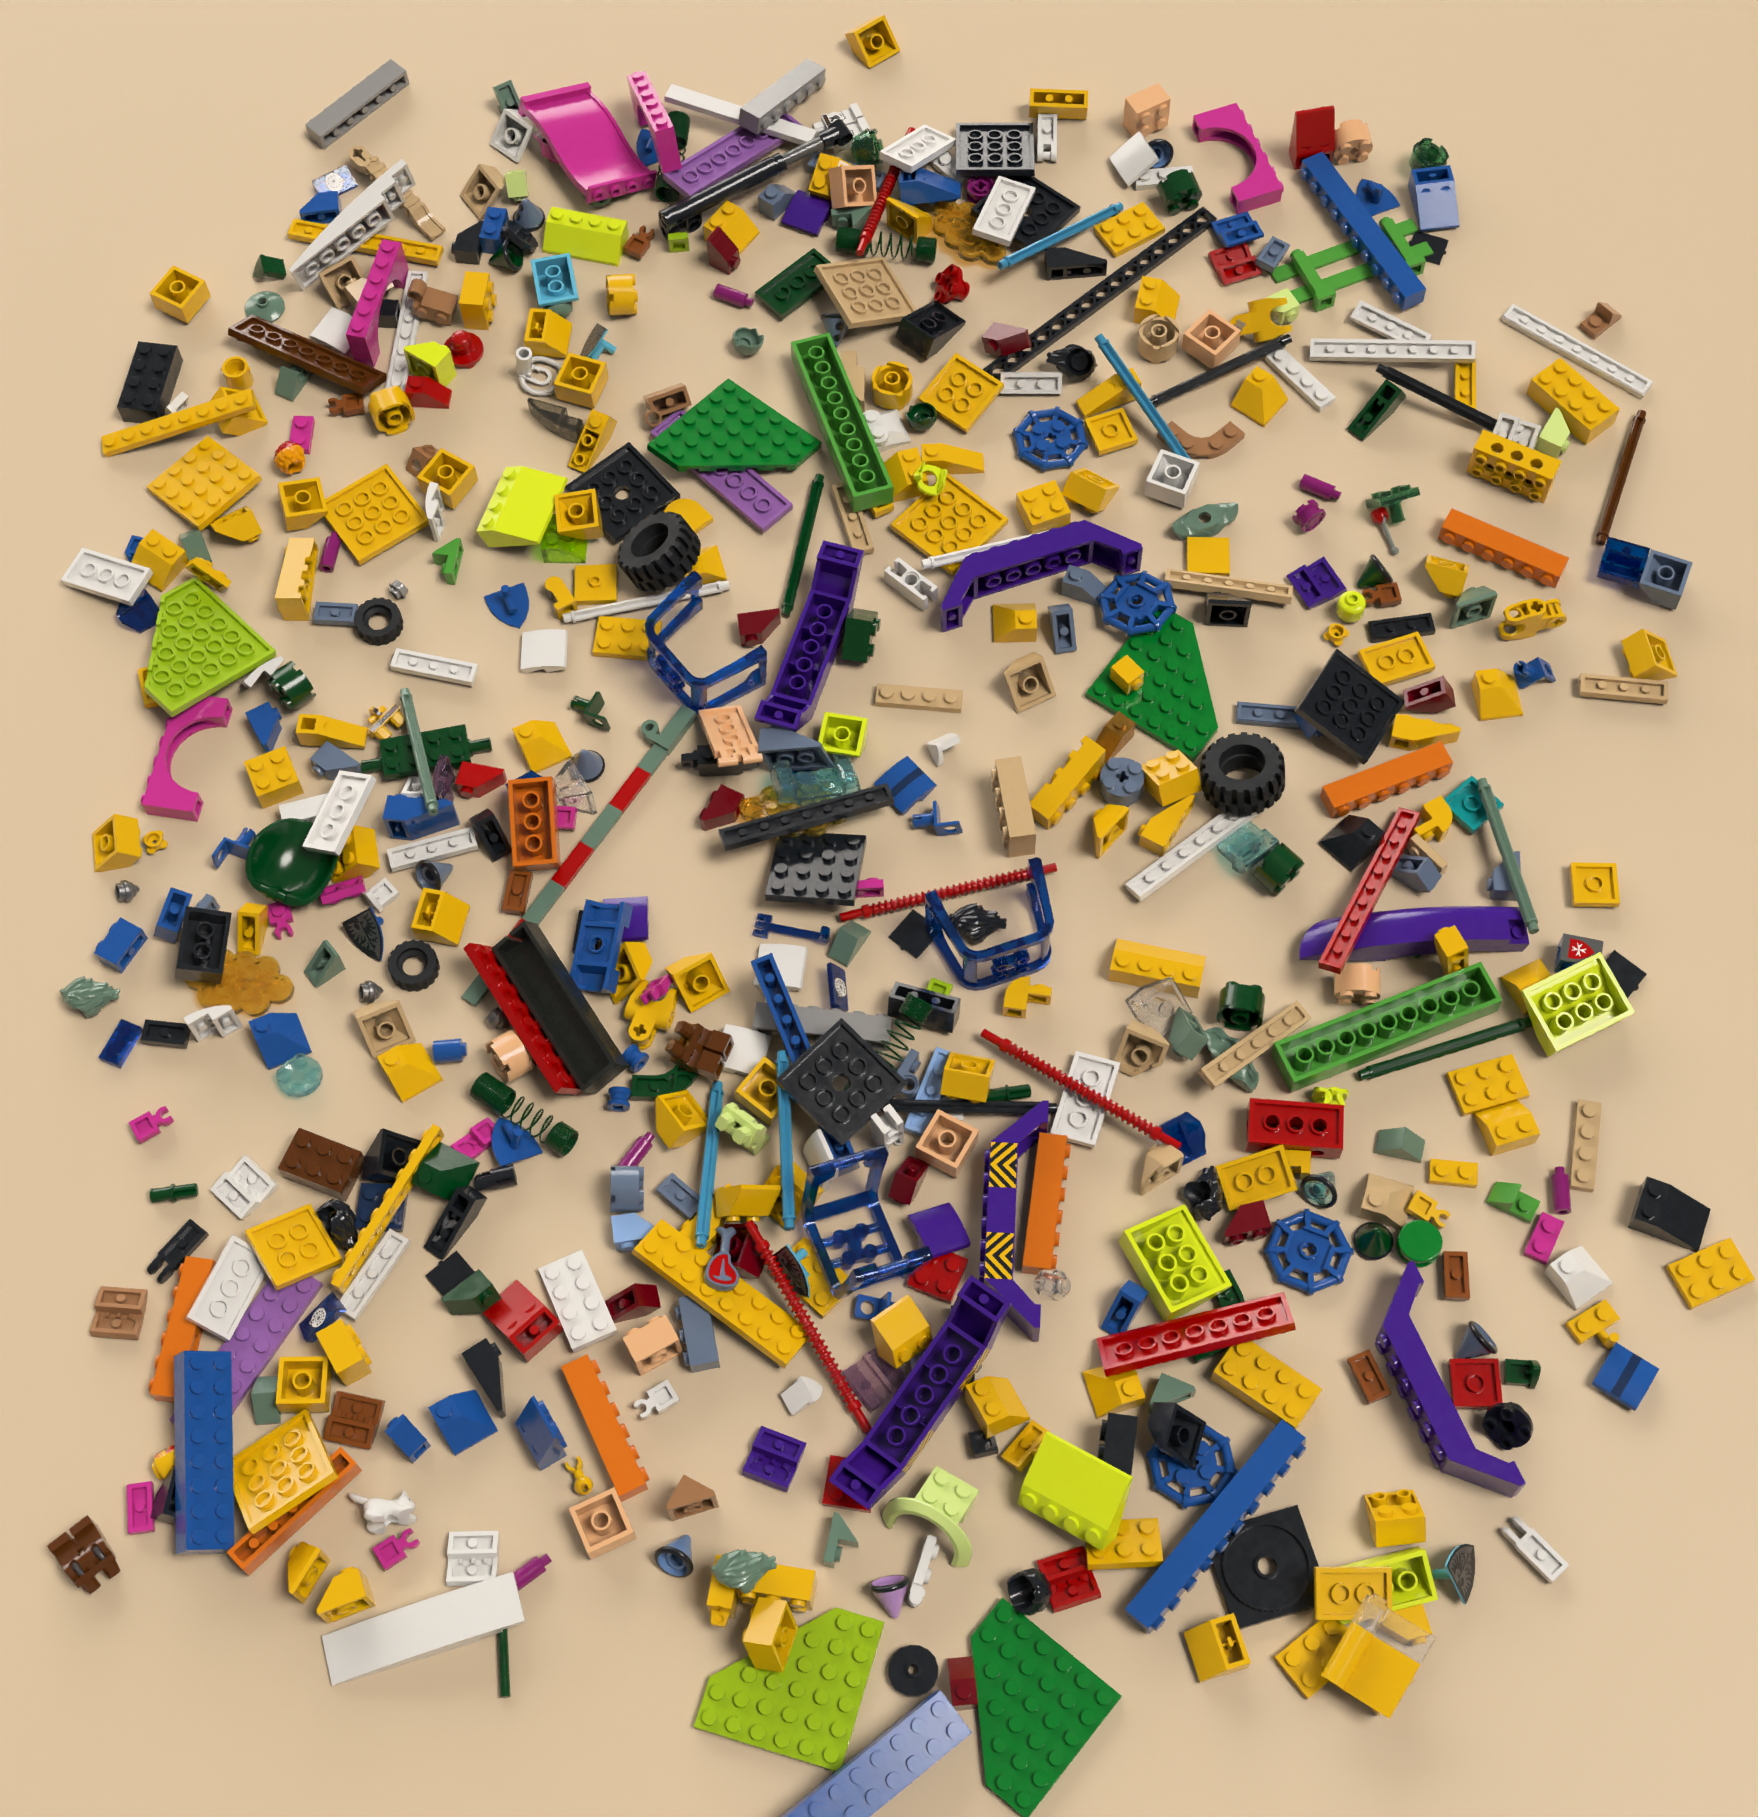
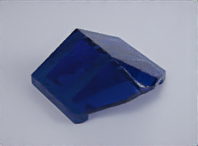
M144 588L132 606L119 602L116 615L122 624L141 634L156 625L159 608Z
M1184 1112L1159 1125L1162 1128V1132L1182 1143L1179 1149L1184 1155L1182 1166L1206 1154L1205 1131L1201 1122L1189 1112Z

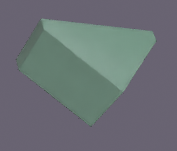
M196 528L180 534V540L189 561L198 557L212 562L199 529Z
M853 920L840 927L828 957L848 967L871 934V931Z
M323 940L304 973L315 987H320L346 968L328 940Z
M1407 1127L1379 1130L1374 1153L1421 1163L1425 1140Z
M1161 1373L1148 1406L1149 1415L1154 1402L1180 1403L1194 1397L1195 1387Z
M278 1375L262 1376L256 1379L251 1392L256 1425L281 1424V1413L276 1406Z

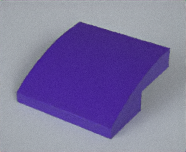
M798 190L792 198L781 222L783 225L819 236L824 221L828 220L831 213L832 203L830 200Z
M1324 556L1306 567L1304 564L1287 575V578L1309 609L1320 606L1347 592L1346 587Z
M648 896L603 899V904L619 905L620 902H626L633 907L629 929L624 928L621 941L649 940Z
M950 1202L908 1215L907 1223L918 1236V1246L928 1260L970 1247L971 1245L966 1230Z
M761 1426L753 1442L752 1451L743 1467L742 1475L788 1492L807 1443Z

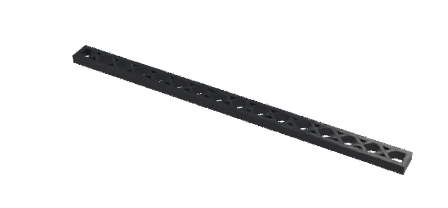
M1200 208L1029 335L1031 347H1034L1032 351L1021 350L1000 356L982 370L999 381L1001 373H993V370L1004 369V372L1018 371L1139 281L1142 276H1146L1211 227V222L1216 221L1217 218L1206 208ZM1202 216L1207 220L1206 222H1197ZM1184 229H1194L1193 232H1183ZM1179 239V242L1169 243V240ZM1156 250H1165L1163 254L1154 253ZM1142 260L1151 261L1149 264H1140ZM1127 271H1136L1135 275H1125ZM1112 282H1122L1120 286L1111 285ZM1099 292L1107 293L1105 297L1096 296ZM1084 303H1093L1091 307H1082ZM1069 314H1078L1077 318H1067ZM1054 325H1064L1062 329H1052ZM1039 336H1049L1047 340H1037ZM1019 358V361L1008 362V359Z

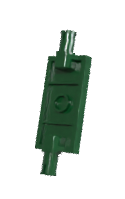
M465 724L421 732L430 772L460 767L462 761L471 763L473 753L492 751L490 737L471 741L468 739ZM409 734L379 740L380 758L361 760L363 774L382 770L385 780L418 774Z

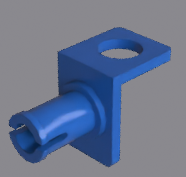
M1539 657L1528 663L1518 661L1519 664L1517 662L1514 664V675L1521 689L1530 686L1542 678H1546L1551 682L1556 681L1550 664Z
M933 801L932 813L913 814L912 816L915 829L934 826L938 836L963 833L959 821L941 823L940 809L937 801ZM946 827H955V829H952V830H947V829H945V828H946Z
M245 827L236 841L224 837L212 854L214 868L218 869L228 854L246 860L250 848L249 844L255 838L256 833L252 829H249L247 832L248 828ZM222 850V854H221L220 858L218 859L219 853H220V851Z
M887 1292L881 1298L858 1294L856 1296L854 1317L870 1321L873 1317L896 1303L891 1301L892 1292ZM867 1301L872 1304L873 1312L871 1314L862 1312V1302Z

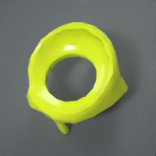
M923 461L922 465L914 473L918 489L927 496L941 494L946 484L948 471L933 465H925ZM929 471L935 475L936 484L934 486H927L923 483V472Z
M1314 1087L1312 1100L1314 1103L1345 1106L1344 1101L1348 1098L1349 1093L1347 1089L1337 1087Z

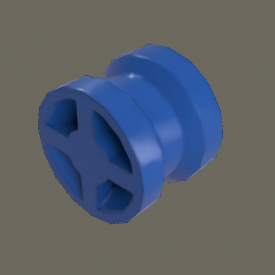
M636 1044L629 1046L622 1054L634 1073L639 1072L649 1060V1055L646 1052H641Z
M620 1086L609 1088L608 1095L610 1100L607 1102V1108L615 1112L628 1111L630 1109L628 1098L631 1097V1090Z

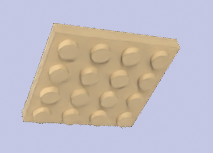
M884 257L816 265L814 269L815 274L849 329L901 322L903 317L917 310Z

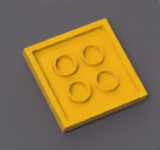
M955 353L918 399L920 403L927 402L933 405L937 414L968 433L1004 389V383Z
M311 1204L245 1230V1237L276 1291L342 1263L341 1255Z

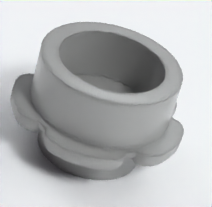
M395 580L392 584L389 583L391 588L389 592L395 598H405L408 589L398 580Z

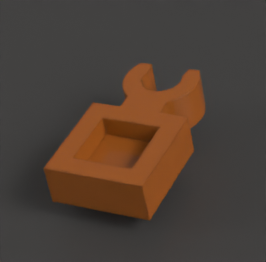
M641 226L639 229L640 234L636 235L633 233L623 246L624 253L641 260L651 246L650 241L655 237L654 229L649 233H645L646 226Z
M343 394L342 400L337 398L328 399L329 405L335 406L329 408L330 415H338L342 411H344L345 416L365 413L364 396L362 394Z
M1397 582L1376 585L1375 591L1372 589H1364L1362 591L1363 597L1371 598L1365 600L1366 607H1371L1379 602L1380 607L1400 605L1402 601Z

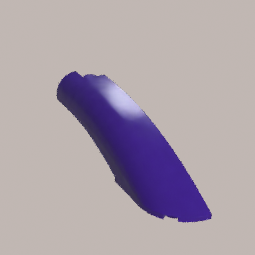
M1443 906L1378 911L1371 913L1347 961H1386L1393 958L1437 953L1434 935L1440 929L1454 925L1466 942L1468 951L1523 952L1529 945V938L1519 907ZM1342 917L1325 919L1314 924L1301 940L1299 960H1320Z

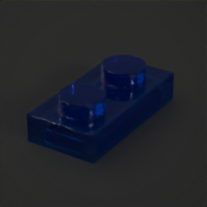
M121 1019L99 1055V1059L121 1069L143 1029L136 1024Z

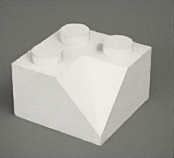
M1161 449L1147 477L1144 495L1183 509L1198 478L1200 462Z

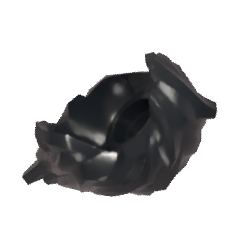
M1069 344L1063 349L1047 353L1046 363L1056 365L1058 371L1071 380H1085L1098 367L1092 351L1076 344Z
M977 903L965 905L949 915L952 928L964 935H969L974 944L983 942L987 936L998 929H1006L1007 919L1000 918V915L997 916V911L984 910L983 906H978Z
M1214 1166L1203 1168L1202 1174L1194 1181L1188 1182L1183 1190V1197L1189 1201L1195 1217L1206 1219L1207 1221H1210L1211 1217L1222 1210L1226 1203L1222 1201L1224 1193L1221 1192L1220 1179L1216 1178V1173L1213 1170Z
M331 1199L322 1204L316 1210V1214L319 1219L325 1222L326 1231L331 1240L348 1252L350 1248H354V1244L358 1241L354 1212L350 1209V1205L341 1200Z

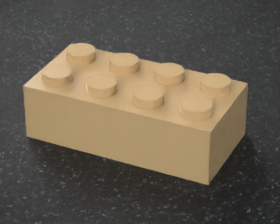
M1022 757L996 759L995 768L991 769L992 792H995L996 796L994 798L996 811H999L998 824L1000 831L1002 830L1003 850L1008 851L1009 858L1035 854L1036 830Z

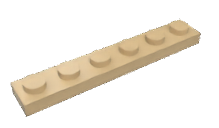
M1167 568L1165 582H1169L1172 585L1171 589H1184L1205 593H1229L1256 601L1291 605L1293 586L1169 568Z
M1295 1001L1198 1071L1199 1075L1211 1090L1215 1089L1271 1049L1274 1042L1286 1038L1311 1019L1310 1015L1298 1001Z

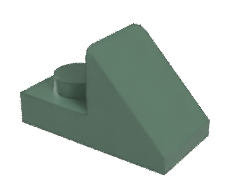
M511 80L492 87L499 102L497 107L501 113L504 108L519 111L520 100Z
M870 206L831 209L832 228L840 226L864 229L871 212Z
M294 364L290 368L281 366L275 394L293 402L313 373L305 371Z
M836 1512L833 1514L823 1560L824 1566L834 1568L835 1561L840 1562L843 1547H840L839 1544L859 1548L858 1541L840 1514Z

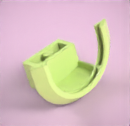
M936 1466L914 1499L898 1497L890 1500L884 1508L882 1518L890 1529L893 1523L895 1524L897 1517L903 1514H912L927 1519L939 1527L951 1541L954 1548V1557L951 1565L954 1567H967L972 1556V1547L968 1537L959 1527V1523L962 1524L973 1508L979 1490Z

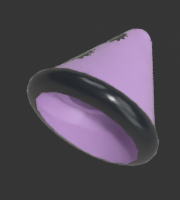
M890 1575L878 1578L868 1586V1589L873 1592L893 1619L898 1618L910 1579L905 1575Z

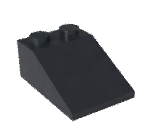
M934 300L903 317L895 338L904 346L915 351L920 357L928 359L938 353L965 325L966 321Z
M1647 1176L1640 1186L1628 1228L1698 1252L1711 1209L1674 1186Z

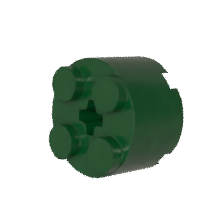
M1187 169L1176 170L1166 176L1167 180L1164 182L1161 180L1158 183L1157 191L1170 216H1175L1184 209L1194 210L1199 206L1198 202L1202 197V191L1192 171L1190 173Z
M289 661L269 675L266 684L272 692L276 691L279 695L278 701L285 710L289 708L295 711L314 698L316 693H311L314 688L301 669L296 671L293 668L296 664Z
M1282 842L1281 845L1278 844L1263 859V867L1257 866L1252 875L1270 892L1278 896L1286 887L1285 884L1289 880L1293 881L1298 876L1299 870L1305 863Z
M1235 981L1227 982L1226 986L1219 993L1217 1021L1220 1023L1221 1020L1225 1023L1226 1028L1235 1031H1250L1251 1027L1256 1025V1029L1259 1028L1263 1022L1265 995L1262 992V987L1259 985L1239 984Z

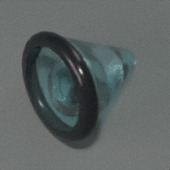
M1332 1171L1304 1177L1300 1183V1191L1304 1199L1314 1207L1322 1209L1335 1205L1338 1197L1335 1174Z

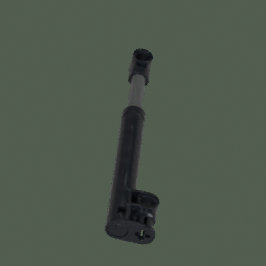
M842 119L835 120L827 130L818 133L816 138L782 155L778 152L659 211V228L662 235L668 241V234L696 231L702 224V212L787 171V166L821 149L827 150L837 144L839 146L848 144L852 140L853 134Z

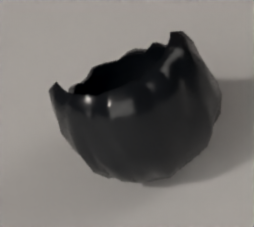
M1030 1568L1008 1578L1007 1589L1016 1612L1021 1615L1030 1616L1045 1610L1048 1603H1050L1052 1590L1051 1583L1044 1573L1039 1569Z

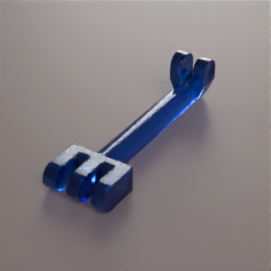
M762 913L757 914V920L759 921H756L754 926L757 929H754L752 933L755 937L768 939L769 932L828 943L830 939V928L827 926H822L820 932L772 923L773 916Z

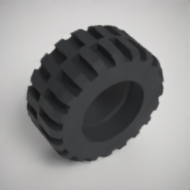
M669 511L667 513L658 512L657 515L652 514L646 520H641L636 527L634 526L630 530L631 532L628 535L626 534L623 538L624 542L619 546L618 564L640 590L646 592L663 591L666 587H672L677 581L684 579V576L692 570V566L696 565L698 561L697 556H700V539L680 514Z
M1241 732L1239 735H1235V733L1228 734L1226 738L1221 737L1217 739L1216 744L1212 743L1202 755V761L1200 762L1202 791L1206 800L1210 801V805L1216 809L1219 807L1221 812L1226 814L1230 812L1233 816H1239V814L1251 816V813L1256 812L1259 814L1264 811V808L1269 809L1274 805V801L1277 802L1281 798L1282 792L1285 789L1284 756L1279 751V747L1275 743L1271 744V740L1268 738H1261L1259 734L1255 733L1249 735L1247 732ZM1242 768L1252 769L1260 773L1246 780H1236L1226 776L1229 772Z

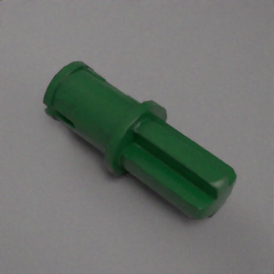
M1007 1084L1005 1087L990 1089L987 1101H1010L1029 1098L1032 1094L1029 1084L1008 1087Z
M196 1183L178 1186L171 1184L168 1187L151 1188L150 1200L152 1203L171 1200L177 1202V1199L196 1197L199 1194L198 1185Z

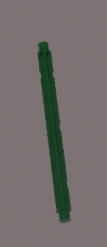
M816 474L815 479L812 481L787 588L781 604V616L785 618L790 617V613L794 608L796 592L824 487V475Z
M1530 1017L1518 1018L1395 1057L1391 1060L1366 1066L1365 1069L1358 1071V1076L1361 1081L1368 1078L1371 1080L1396 1070L1398 1071L1496 1040L1500 1037L1525 1031L1526 1028L1533 1025Z

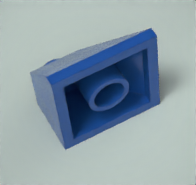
M268 1013L248 1021L269 1070L312 1053L297 1013Z
M476 1389L449 1395L428 1407L455 1456L498 1432Z

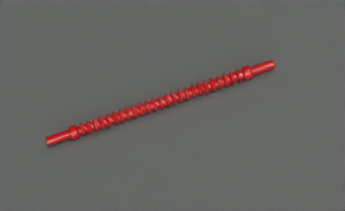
M909 127L906 135L913 132L915 128ZM891 165L888 169V173L860 235V243L856 250V255L863 256L867 245L871 243L886 208V199L890 197L898 179L900 168Z
M1056 863L1035 868L1028 866L1025 870L1020 868L1019 872L1016 870L1013 873L1008 871L1006 875L1004 873H1001V876L996 874L995 877L990 875L989 879L983 877V880L977 878L976 882L971 880L970 883H967L965 881L963 885L961 883H958V886L953 884L951 888L949 886H946V889L940 887V890L934 888L933 892L928 890L927 893H924L922 891L920 895L915 893V896L909 894L908 898L903 896V899L897 897L895 901L893 899H890V902L884 900V903L879 901L877 905L872 903V906L868 904L862 905L860 909L839 913L841 922L860 917L867 919L871 918L873 914L877 916V913L883 915V912L889 913L890 910L895 912L896 909H899L901 911L903 907L905 909H908V906L914 908L915 904L920 906V903L926 905L928 901L930 903H933V900L939 902L941 898L944 901L946 897L951 899V896L957 898L958 894L963 896L964 893H967L969 895L971 891L976 893V890L982 892L983 888L985 890H988V887L994 889L995 886L1000 888L1001 884L1006 886L1007 883H1010L1012 885L1014 881L1016 883H1019V880L1025 882L1027 878L1028 880H1034L1036 876L1057 872Z
M983 1029L980 1036L998 1046L1001 1052H1008L1009 1056L1014 1055L1015 1060L1019 1058L1020 1063L1025 1062V1066L1031 1065V1069L1036 1068L1037 1073L1041 1071L1042 1076L1048 1075V1079L1053 1078V1082L1058 1081L1060 1086L1064 1085L1065 1089L1070 1088V1092L1075 1091L1077 1096L1081 1094L1082 1099L1086 1097L1087 1102L1092 1101L1093 1105L1098 1104L1099 1109L1103 1107L1104 1112L1109 1111L1110 1115L1115 1114V1118L1118 1119L1120 1117L1121 1122L1127 1121L1126 1124H1132L1133 1129L1137 1127L1138 1132L1144 1131V1135L1149 1134L1150 1139L1154 1141L1159 1140L1166 1145H1172L1176 1149H1180L1182 1143L1162 1132V1128L1158 1126L1153 1127V1123L1150 1122L1148 1124L1146 1119L1141 1120V1116L1136 1117L1134 1112L1130 1114L1129 1109L1124 1110V1106L1119 1107L1117 1102L1113 1104L1112 1099L1108 1101L1107 1096L1101 1097V1093L1096 1094L1095 1089L1091 1091L1090 1086L1084 1087V1083L1079 1084V1080L1076 1079L1074 1081L1072 1076L1067 1077V1073L1062 1074V1070L1057 1071L1055 1066L1051 1068L1050 1063L1046 1065L1045 1060L1040 1061L1039 1057L1034 1058V1054L1031 1053L1029 1055L1028 1050L1023 1051V1047L1017 1048V1044L1012 1045L1011 1040L1007 1038L1002 1039L987 1029Z
M753 1220L746 1222L744 1225L756 1244L755 1250L758 1254L761 1253V1259H765L764 1265H768V1271L771 1270L770 1276L775 1277L774 1283L778 1282L777 1288H781V1295L784 1294L786 1296L784 1300L789 1301L787 1305L792 1307V1313L795 1312L794 1318L799 1319L798 1324H802L801 1330L806 1331L805 1336H809L808 1342L813 1343L812 1348L816 1349L815 1354L820 1355L818 1359L823 1361V1367L826 1366L825 1372L830 1373L829 1378H833L832 1384L837 1385L836 1391L839 1390L841 1392L839 1396L844 1397L843 1403H847L846 1408L848 1412L853 1413L863 1433L866 1434L872 1427L861 1410L862 1404L858 1399L854 1398L856 1394L851 1393L852 1388L847 1386L849 1382L844 1381L846 1377L841 1375L842 1370L837 1369L839 1365L834 1363V1357L831 1358L832 1352L827 1351L828 1346L823 1344L825 1340L820 1339L821 1333L818 1334L816 1332L818 1328L813 1327L814 1321H810L811 1316L806 1315L807 1309L804 1310V1304L799 1302L801 1298L796 1297L797 1292L792 1290L794 1286L789 1285L790 1280L786 1279L787 1274L782 1273L784 1269L779 1267L780 1262H776L777 1256H773V1250H769V1242L763 1239Z

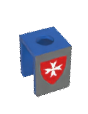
M1563 933L1557 946L1554 972L1558 973L1599 952L1602 954L1603 941Z

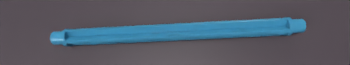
M1122 203L1111 204L1109 207L1009 256H1004L1002 260L997 262V267L1000 270L1010 268L1027 257L1109 217L1117 215L1118 212L1123 210Z
M1103 334L1096 336L1095 340L1098 343L1099 349L1103 352L1172 453L1191 459L1114 350L1109 340L1105 339Z
M785 1050L777 1052V1078L789 1068L790 1061ZM777 1085L782 1221L784 1222V1230L792 1231L795 1229L794 1221L796 1216L790 1096Z
M721 1081L713 1082L712 1089L710 1090L695 1233L697 1248H706L707 1240L709 1239L720 1131L715 1127V1123L722 1112L724 1095L723 1083Z

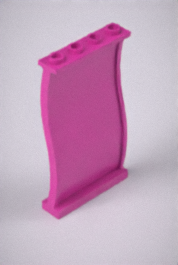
M588 82L520 98L518 113L521 117L527 116L539 129L563 171L576 188L586 197L585 202L587 204L654 187L657 171H650L637 157L614 117L600 99L591 92V86Z

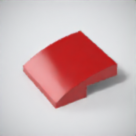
M1247 242L1230 248L1223 247L1208 253L1210 262L1224 286L1261 275L1259 266L1255 265L1256 257L1251 255Z
M1084 1545L1037 1561L1038 1569L1045 1574V1577L1051 1583L1052 1596L1050 1604L1054 1613L1101 1598V1592L1094 1574L1087 1567Z

